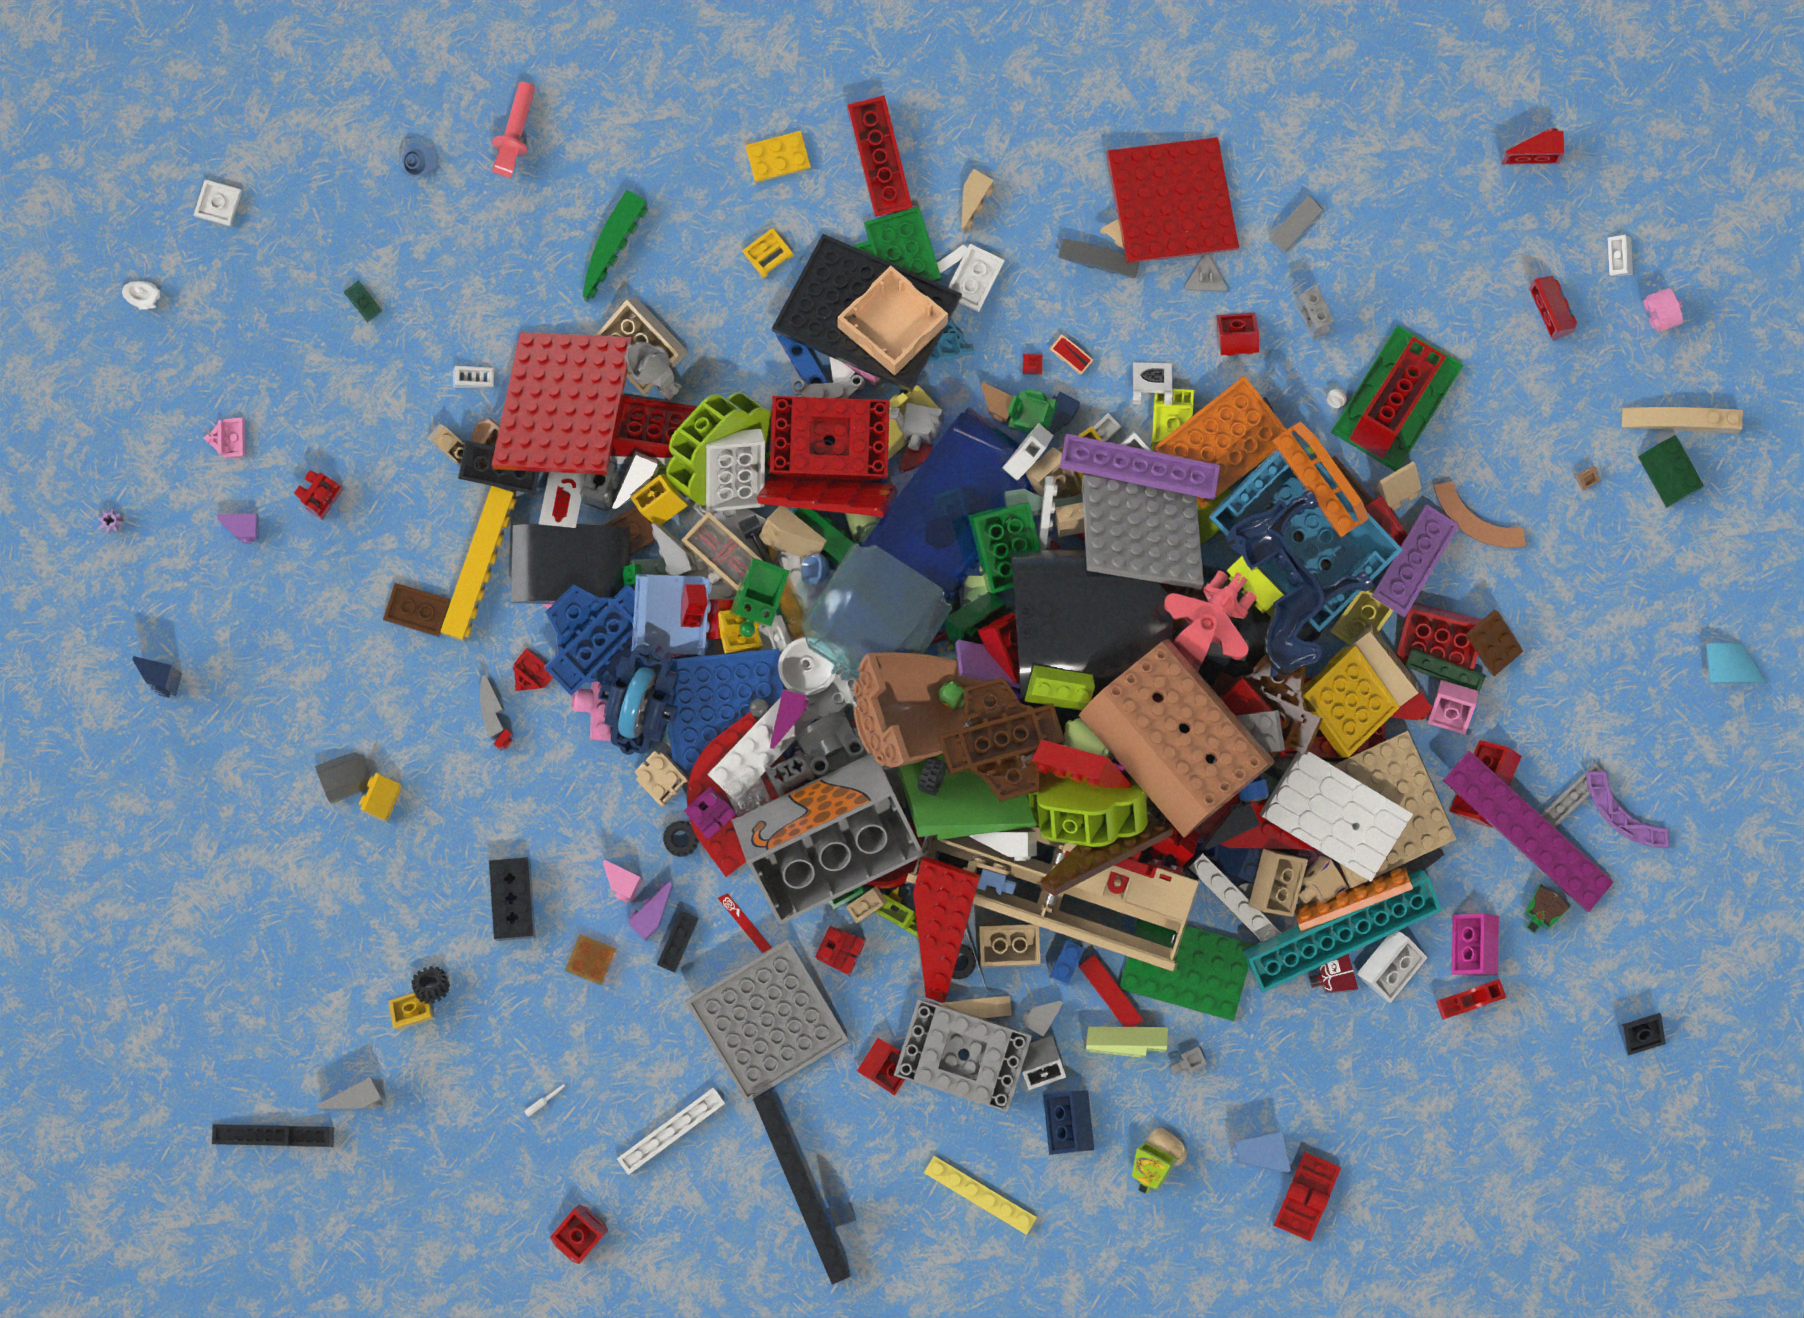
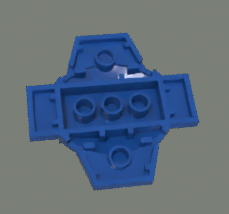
M573 584L545 611L557 637V651L555 652L556 655L543 668L569 695L572 696L585 682L593 683L598 681L602 684L604 682L611 684L616 676L622 655L630 657L632 653L635 591L629 585L622 588L613 598H598ZM641 658L639 659V669L642 667L653 668L652 666L645 665Z

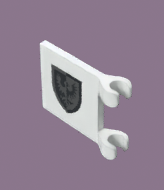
M1133 362V404H1141V392L1164 393V404L1172 405V363Z

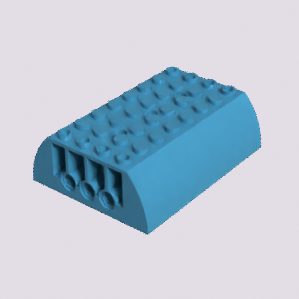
M1295 437V439L1300 444V446L1305 451L1310 460L1312 461L1313 459H1315V457ZM1276 449L1212 511L1209 519L1228 537L1231 528L1238 522L1251 515L1266 512L1268 503L1276 504L1278 500H1283L1288 505L1292 499L1298 498L1306 492V489ZM1320 462L1314 464L1331 489L1338 486ZM1342 491L1335 493L1356 522L1358 518L1347 497ZM1319 507L1303 509L1290 520L1285 530L1286 543L1292 553L1322 585L1334 583L1344 574L1357 576L1362 571H1365L1372 581L1403 550L1369 514L1367 521L1356 526L1341 538ZM1296 531H1300L1303 534L1301 542H1296L1293 538ZM1275 558L1258 569L1285 596L1296 589V587H1292L1289 584L1287 573L1279 569L1276 564L1277 559ZM1323 559L1330 562V568L1327 571L1323 570L1320 566ZM1352 589L1339 594L1328 601L1308 622L1320 632L1362 590Z

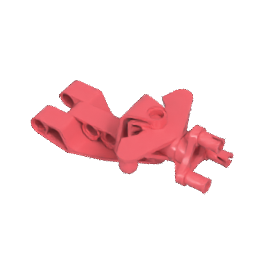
M1218 571L1210 584H1206L1203 589L1208 599L1207 602L1173 593L1169 594L1165 599L1164 607L1173 619L1184 618L1190 624L1178 635L1173 644L1197 672L1212 642L1222 646L1223 655L1231 656L1236 660L1242 659L1248 653V646L1231 622L1230 617L1244 619L1248 614L1247 610L1257 597L1252 592L1246 591L1238 603L1237 593L1244 583L1247 582L1244 576L1237 582L1241 577L1239 573L1235 574V577L1228 586L1221 589L1229 577L1224 572ZM1154 693L1152 695L1155 702L1160 703L1163 701L1161 694Z

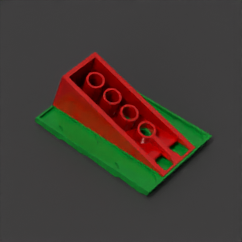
M1397 325L1331 433L1396 472L1401 468L1464 365Z

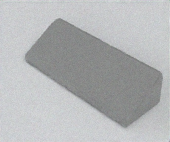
M1308 195L1271 236L1270 241L1285 253L1321 213L1322 209Z

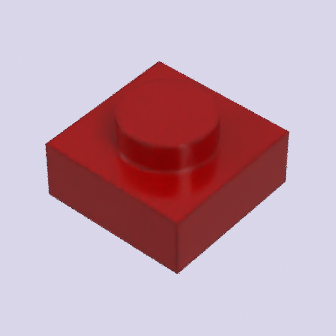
M505 729L493 743L494 746L500 751L504 748L507 749L513 742L512 733Z

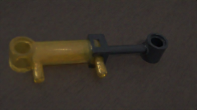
M756 514L738 522L745 539L752 538L762 560L773 564L761 538H759L762 527ZM779 561L773 564L781 567ZM787 580L778 606L794 639L812 631V628Z

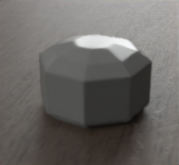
M757 698L751 702L749 710L753 716L761 718L769 710V704L766 699Z

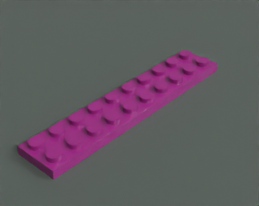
M1467 751L1442 780L1586 912H1590L1614 883L1471 751Z

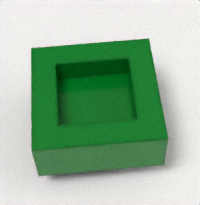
M641 564L623 566L624 586H634L636 584V574H642Z

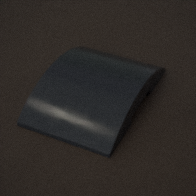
M539 523L513 525L511 603H555L573 584L598 598H613L625 587L623 566L630 565V529L591 524H576V528L541 525Z

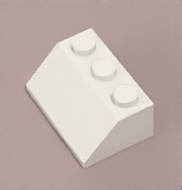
M1397 931L1385 938L1358 971L1357 975L1371 989L1391 1003L1425 962L1427 957L1409 937Z

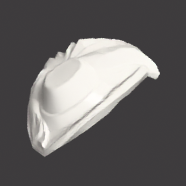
M129 282L124 285L122 290L123 297L127 302L138 307L139 310L156 308L154 303L160 298V290L150 282Z

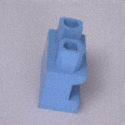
M983 869L978 889L986 891L989 885L996 887L999 895H1002V892L1014 894L1016 882L1006 880L1007 875Z

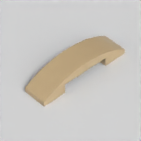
M1010 996L938 1003L981 1018L1012 1016Z

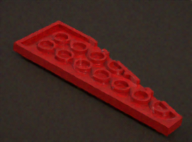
M1236 794L1194 829L1200 835V838L1205 839L1222 815L1230 811L1229 806L1242 802L1239 800V794ZM1268 798L1244 802V804L1251 803L1259 820V826L1219 844L1227 848L1317 850L1260 815Z
M923 856L913 895L925 997L945 1003L981 875Z

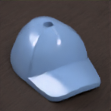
M433 147L410 148L401 154L399 158L400 168L409 176H420L437 167V152Z

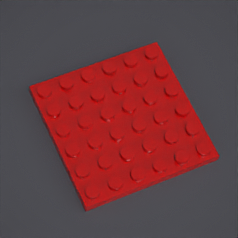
M1218 137L1107 150V162L1127 264L1239 249Z

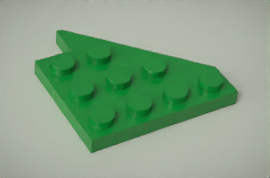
M919 206L864 222L869 241L853 245L855 248L934 282L941 280L939 268Z

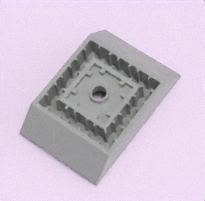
M918 999L894 1076L1008 1112L1032 1035L944 1005ZM967 1049L970 1053L969 1058L962 1060L958 1055L959 1050Z

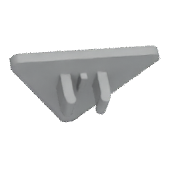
M1209 254L1203 256L1186 283L1185 290H1227V286Z

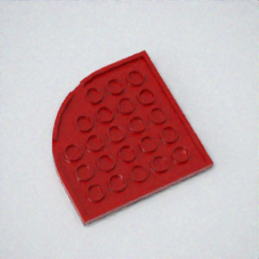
M751 712L723 731L707 745L692 769L687 787V807L709 787H712L737 812L725 825H722L719 821L718 823L722 828L710 839H707L690 819L691 826L699 842L725 877L747 862L732 820L779 798L766 771L737 802L708 775L758 722ZM781 754L770 767L772 768L785 761V757ZM778 774V779L784 782V778ZM802 782L799 785L785 791L784 793L787 794L793 790H796L804 786L805 784ZM761 791L764 799L759 801L755 793ZM740 800H743L746 805L744 810L738 805Z

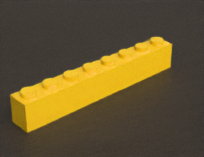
M495 486L490 488L440 631L442 635L465 642L466 637L469 638L471 635L472 627L470 625L472 620L477 618L479 612L477 608L478 602L484 598L485 590L483 588L485 582L488 583L491 578L492 572H490L492 564L495 565L498 557L496 551L498 546L501 547L504 535L502 533L504 528L509 526L511 517L508 516L510 510H514L517 499H515L513 492Z

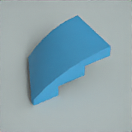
M950 320L927 364L973 354L975 349L973 346H968L963 340V334L956 329L954 323Z

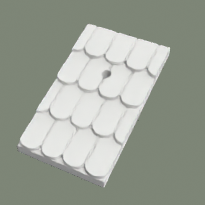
M1299 751L1297 752L1260 812V815L1369 881L1373 880L1376 872H1378L1386 856L1396 843L1397 838H1399L1413 815L1408 810L1310 751L1307 755Z

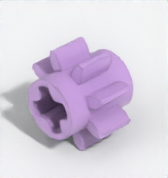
M113 509L110 510V513L103 511L102 518H98L102 522L99 528L101 530L107 528L108 534H111V531L114 530L119 532V525H123L119 521L122 516L120 514L115 515ZM111 519H113L114 523H110L109 525L107 521H111Z

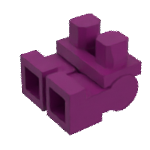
M709 787L684 810L707 839H710L722 828L718 823L719 821L722 825H725L737 814L712 787Z

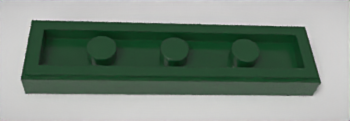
M1413 647L1405 663V667L1479 692L1486 678L1485 674Z

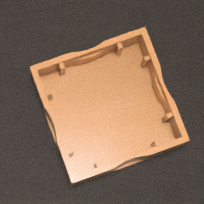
M892 266L872 283L866 293L857 298L837 317L838 328L894 375L948 324V313L928 296L920 293L909 280Z

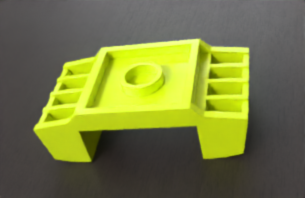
M1172 389V405L1164 404V393H1154L1151 445L1153 452H1155L1154 446L1193 416L1194 390Z

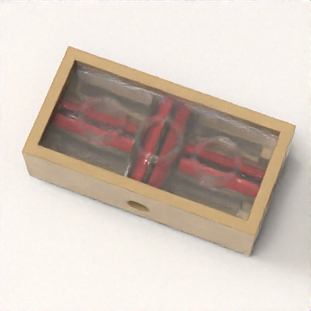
M709 512L682 539L684 546L736 593L752 558L762 560Z

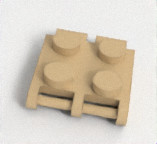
M656 749L646 758L650 765L644 761L634 773L638 776L636 780L661 807H664L666 801L672 795H676L678 793L677 790L684 783L689 782V778L665 752L660 753ZM668 791H670V793H669L664 799H662V797H663Z

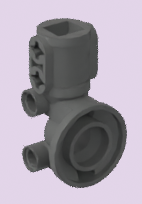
M838 711L810 724L795 736L802 751L798 750L794 752L795 755L772 768L768 766L764 769L778 796L781 797L785 795V791L806 780L810 782L815 778L818 779L829 774L830 768L826 758L845 749L850 760L856 761L865 756V749L844 711ZM854 747H859L860 751L857 753L851 752V749ZM795 765H797V767L799 766V768L801 769V773L798 772L797 769H795ZM820 765L825 766L823 771H817L816 768ZM778 774L784 778V782L778 779Z

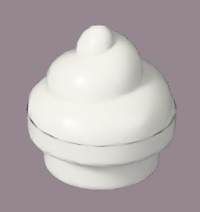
M1333 389L1328 393L1327 402L1331 407L1339 408L1346 403L1347 398L1343 389Z

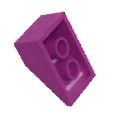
M783 689L770 749H774L800 718L802 712L807 711L809 699L806 698V694Z

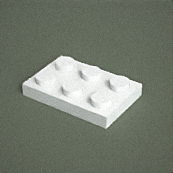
M970 244L948 288L962 293L960 304L980 312L1005 260Z

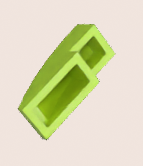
M882 894L887 903L874 912L919 939L916 913ZM894 905L900 909L898 912L890 909L891 906Z

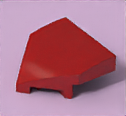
M528 648L524 650L514 663L515 691L546 688L553 679L543 668L547 663Z

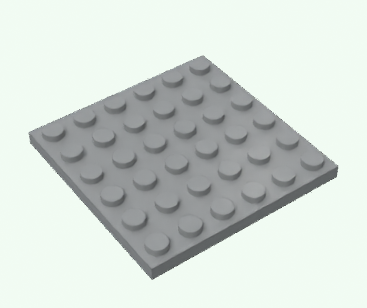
M1083 475L1082 496L1087 571L1196 589L1202 588L1204 583L1196 496L1120 480Z
M788 939L685 1000L746 1103L849 1041Z

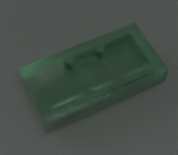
M359 280L344 291V294L367 323L382 312V309Z

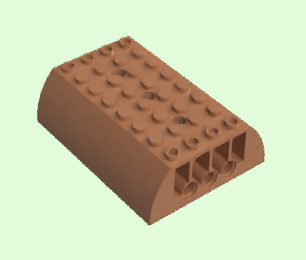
M1169 639L1162 641L1111 682L1079 714L1080 718L1117 761L1124 766V769L1183 837L1191 833L1275 762ZM1154 693L1161 694L1163 701L1160 703L1155 702L1152 695ZM1186 724L1189 727V732L1182 733L1179 730V725ZM1206 755H1213L1216 758V763L1209 764L1205 759Z

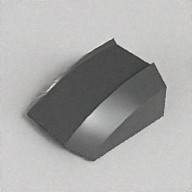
M356 752L315 766L325 795L331 804L369 789L367 784L371 777L363 756Z

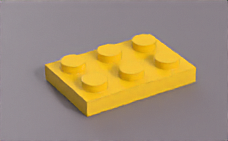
M801 131L745 145L755 183L811 169Z

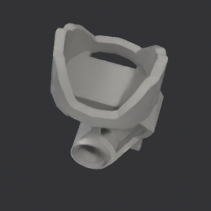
M637 342L627 346L625 361H627V369L632 379L637 383H653L659 387L657 391L670 402L683 387L674 378L673 372L668 365V354L662 347L653 346L646 342Z

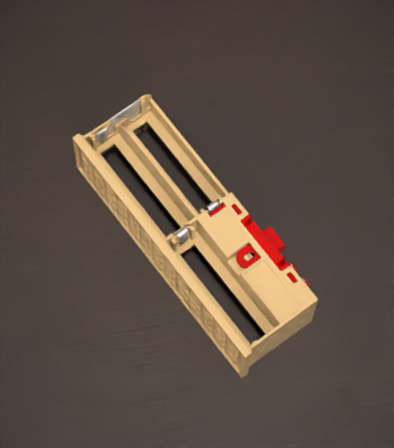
M1035 826L1006 831L1037 832V841L1056 847L1051 864L1033 858L1026 861H1014V857H1008L968 836L937 840L936 835L926 836L922 851L924 856L935 859L937 851L967 861H974L975 858L988 861L987 865L993 866L994 863L1007 866L1006 870L1010 871L1009 875L1041 885V880L1076 845L1048 841L1040 835V827ZM1139 852L1056 896L1042 889L1038 903L1006 892H1002V895H999L996 889L987 887L986 891L977 887L973 904L1170 971H1175L1178 965L1175 958L1201 882L1186 877L1185 872H1182V867L1171 864V867L1164 866V861L1152 858V861H1148L1147 864L1141 863L1144 852ZM923 856L918 858L914 872L908 873L907 882L916 883ZM1065 893L1174 930L1178 933V935H1173L1171 940L1174 947L1168 948L1059 911L1063 895Z

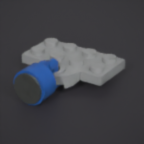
M1278 710L1235 715L1267 752L1285 750ZM1262 774L1259 775L1238 793L1239 800L1253 802L1267 799L1269 796L1267 779H1263Z

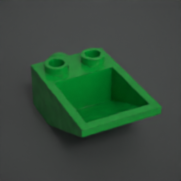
M752 558L730 611L731 615L746 619V622L742 623L739 629L742 636H753L755 633L754 623L772 627L790 570ZM746 604H749L750 608L746 611L744 607ZM766 610L767 612H766V615H765V618H764V617H763V612Z

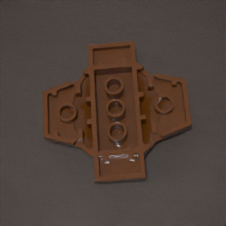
M1265 654L1253 668L1254 671L1251 674L1235 678L1219 671L1212 687L1217 695L1224 696L1242 678H1246L1274 711H1279V717L1283 721L1281 729L1285 750L1292 748L1305 755L1308 754L1324 718L1306 709V704L1302 697L1306 666H1300L1289 675L1278 673L1271 678L1272 666ZM1282 751L1268 752V754L1273 758Z
M1003 677L965 687L963 721L957 731L938 736L949 775L967 770L968 772L971 771L973 774L983 778L999 802L1038 792L1039 770H1037V766L1033 763L1032 758L1041 740L1057 744L1065 742L1054 705L1050 704L1033 709L1029 705L1026 706L1020 703L1017 699L1018 697Z

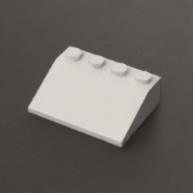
M761 429L741 430L706 444V512L764 507V504H758L756 498L765 485V440Z

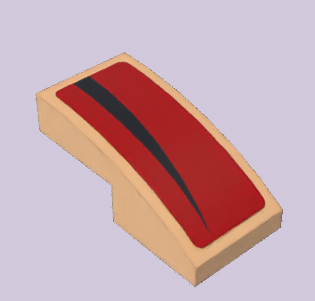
M1060 335L1049 348L1053 354L1062 362L1067 363L1079 375H1082L1093 361L1091 357L1063 335Z

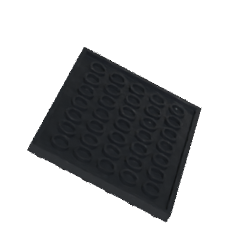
M822 234L773 324L772 332L912 392L947 325L894 375L838 328L837 317L857 298L866 293L872 283L890 266L909 280L920 293L928 296L948 313V323L962 298V293Z

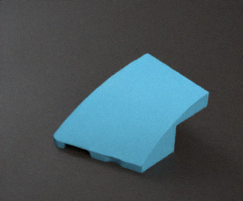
M1706 644L1709 684H1752L1765 682L1743 644Z

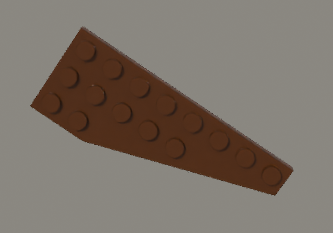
M1147 813V826L1141 833L1135 836L1118 837L1113 843L1101 847L1076 845L1041 880V888L1056 896L1172 836L1173 827Z

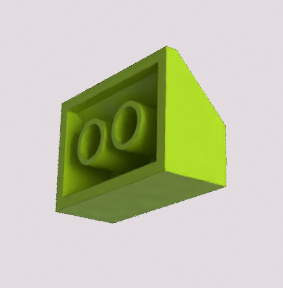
M1034 665L1025 702L1044 705L1053 704L1056 707L1082 711L1092 699L1095 688L1093 675Z

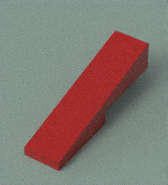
M1094 954L1078 965L1122 1027H1135L1143 1021L1142 1017Z

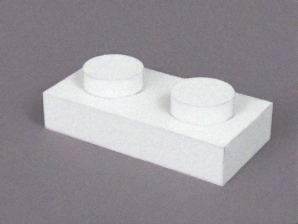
M777 615L774 617L772 627L765 626L773 649H780L781 655L784 648L791 643L782 616Z

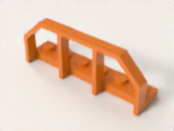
M1298 422L1271 441L1306 491L1310 490L1319 503V509L1340 538L1369 519L1360 497L1317 437L1305 425ZM1292 431H1295L1309 444L1317 455L1315 459L1310 460L1292 435ZM1321 461L1338 486L1331 489L1314 464ZM1342 491L1347 497L1358 518L1356 522L1335 493Z

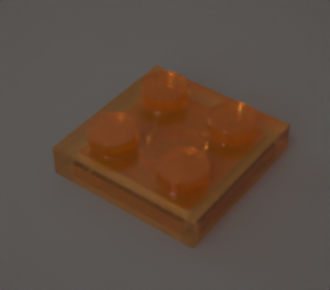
M579 934L565 971L602 986L617 949Z

